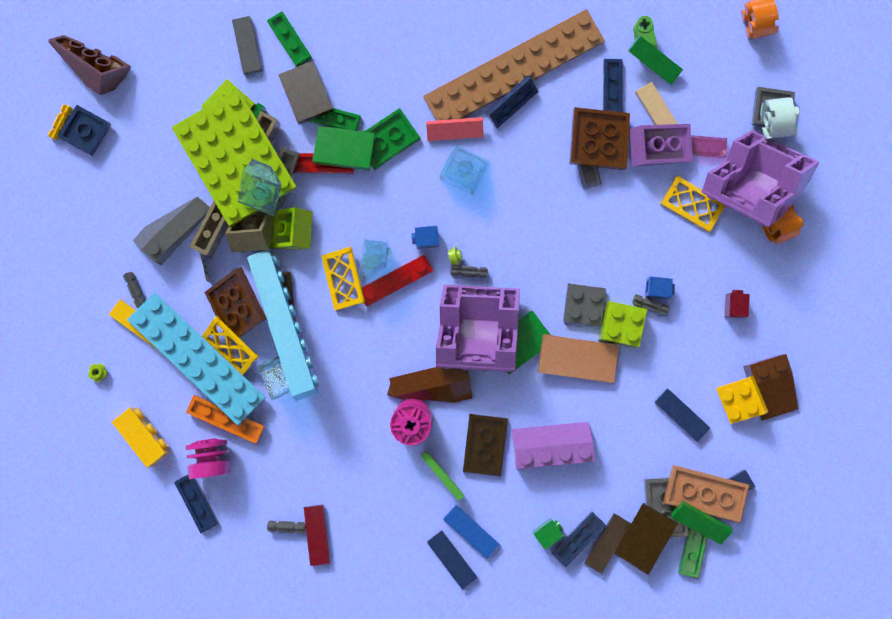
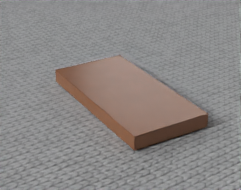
M543 334L537 372L614 383L619 345Z
M672 465L663 503L678 507L682 501H685L708 515L741 523L750 485Z

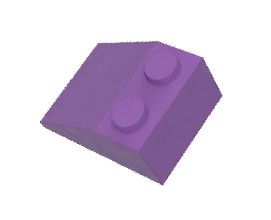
M690 124L640 125L629 129L632 167L693 162Z

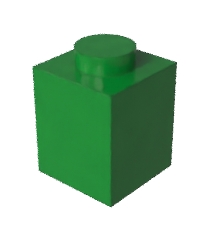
M551 518L532 531L544 550L564 537L561 533L564 530L557 520L553 521Z

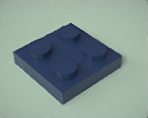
M76 105L59 133L58 138L93 157L112 124Z

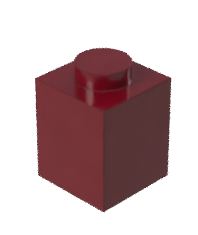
M732 290V293L725 294L724 317H749L750 294H744V290Z

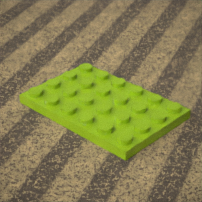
M239 89L234 90L171 127L230 227L297 189V186Z

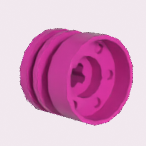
M413 398L398 404L390 421L391 433L395 439L402 444L410 446L420 444L426 440L430 434L433 421L431 409L423 401ZM409 420L412 423L415 422L414 427H412L411 425H407Z
M213 438L198 440L185 445L186 450L195 449V454L186 455V458L196 459V463L187 466L189 479L231 473L229 460L220 459V455L228 453V449L219 450V446L228 445L227 440Z

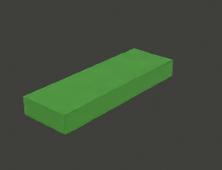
M428 451L422 453V459L458 501L462 499L464 493Z

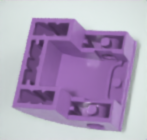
M751 130L735 139L727 160L708 172L701 193L707 195L711 200L723 203L726 208L740 212L744 217L756 220L759 225L769 227L793 206L808 185L820 162L770 138L766 139L765 136Z
M444 285L439 306L440 327L436 343V367L515 372L520 289Z

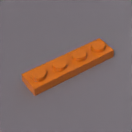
M193 395L185 412L255 444L258 443L265 428L264 425L249 418H246L238 426L215 403L197 395Z

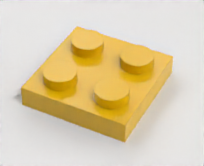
M754 376L716 388L730 424L768 412Z

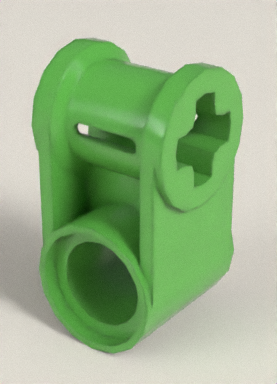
M641 16L633 26L634 40L640 35L657 48L653 21L649 16Z

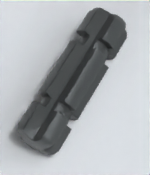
M452 265L450 274L452 276H479V278H486L488 268Z
M127 272L123 275V278L128 283L127 288L132 299H134L133 302L136 308H139L145 302V298L142 297L143 294L138 282L135 281L134 273Z
M635 294L632 300L633 305L638 307L641 305L642 308L655 313L659 312L663 316H667L670 310L669 305H661L660 302L647 297L644 299L643 296Z
M269 520L267 523L268 532L294 533L296 531L297 534H304L306 529L305 522H297L295 524V521H279V523H276L275 520Z

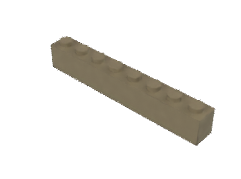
M260 111L256 119L272 144L281 124L278 119ZM215 201L211 204L189 246L210 258L213 257L229 226Z

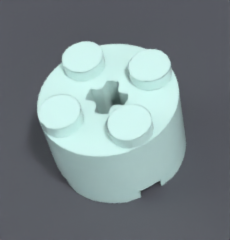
M792 98L770 99L762 103L760 118L765 123L762 131L766 139L789 137L797 134L796 119L799 118V108L794 107Z

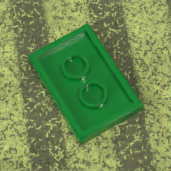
M400 108L364 131L375 133L371 167L374 171L421 140Z
M318 126L312 162L313 164L370 171L375 133Z
M533 310L518 320L515 370L540 352L543 334L551 335Z

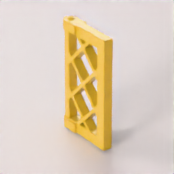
M678 175L674 178L660 203L708 232L712 230L725 208L723 203L709 199L707 195L701 193L702 189ZM680 183L687 187L688 190L678 193L677 186ZM692 191L703 196L705 200L694 202ZM689 192L692 203L681 205L679 195ZM672 196H676L678 207L668 202ZM708 201L718 205L715 211L711 212ZM705 202L708 213L698 215L695 204ZM692 205L695 216L685 212L682 208ZM709 215L710 221L706 224L699 220V217Z
M352 247L321 255L334 311L365 303ZM348 254L349 265L341 260L343 255ZM329 259L337 260L332 270ZM339 263L347 267L343 277L335 272ZM350 269L352 270L354 283L345 279ZM333 274L341 279L337 288H335ZM344 281L352 285L347 295L340 291ZM354 288L357 291V299L350 297ZM337 293L346 297L343 303L339 304Z
M218 316L214 317L202 335L243 376L259 357ZM217 325H218L224 332H218V331H217ZM210 335H214L215 342L209 337ZM219 336H225L227 345L220 344ZM230 338H231L238 346H236V345H231ZM221 348L228 349L229 356ZM232 349H239L240 358H234ZM244 352L250 356L249 359H245ZM235 362H241L242 368H240Z

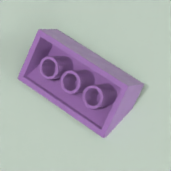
M588 422L512 429L516 469L595 462L593 440Z

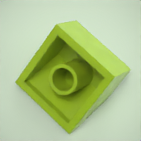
M296 207L272 210L273 240L269 248L285 250L310 249L313 211Z

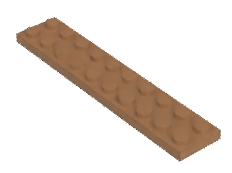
M585 9L423 95V99L436 121L463 119L504 97L526 76L534 81L602 45L605 40L590 13Z

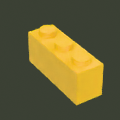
M129 407L114 419L112 424L146 468L153 467L170 453L169 445L163 438L160 439L156 434L157 429L153 424H148L144 419L146 416L140 408Z

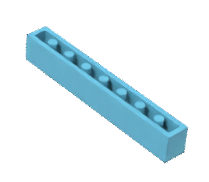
M268 249L248 256L247 259L292 398L295 401H299L318 394L317 387L320 386L317 376L312 374L313 363L311 358L306 356L305 351L308 348L305 340L300 338L299 334L302 333L299 323L294 320L293 316H296L293 305H289L288 299L291 297L287 287H283L282 282H285L282 271H278L277 265L280 264L276 254L272 255Z

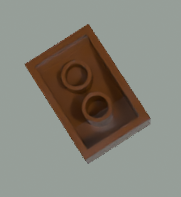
M787 354L775 355L743 366L746 377L754 376L768 410L766 414L760 415L761 421L798 410L793 372Z

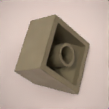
M272 209L259 210L237 224L228 227L225 235L232 252L244 253L247 251H264L269 249L273 240Z

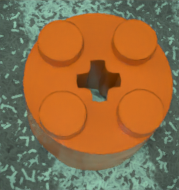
M751 0L745 3V9L741 10L742 20L747 22L746 36L748 39H757L778 33L779 26H775V21L779 20V15L774 0Z
M794 204L774 224L769 227L762 226L766 237L770 242L775 241V245L799 236L801 228L804 227L802 218L797 216L794 210Z

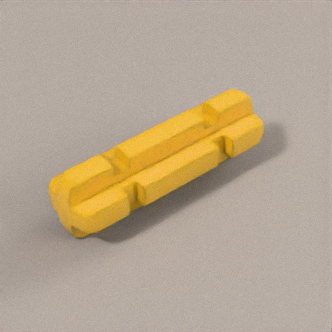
M66 104L62 105L61 113H58L52 125L53 129H50L48 132V137L51 139L59 140L58 135L68 120V115L70 116L73 108Z

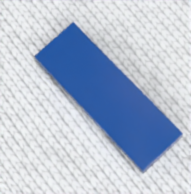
M455 505L443 518L446 523L486 559L499 546V543L458 505Z

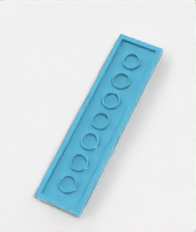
M156 293L147 299L127 319L238 426L266 399L257 388Z

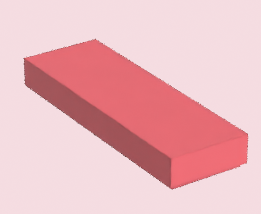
M483 117L426 121L427 141L484 137Z

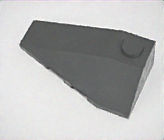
M197 196L145 226L132 241L150 259L162 266L205 218L210 207Z

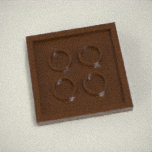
M574 107L569 164L626 170L630 113Z
M242 267L235 268L204 292L215 316H218L239 338L267 320Z

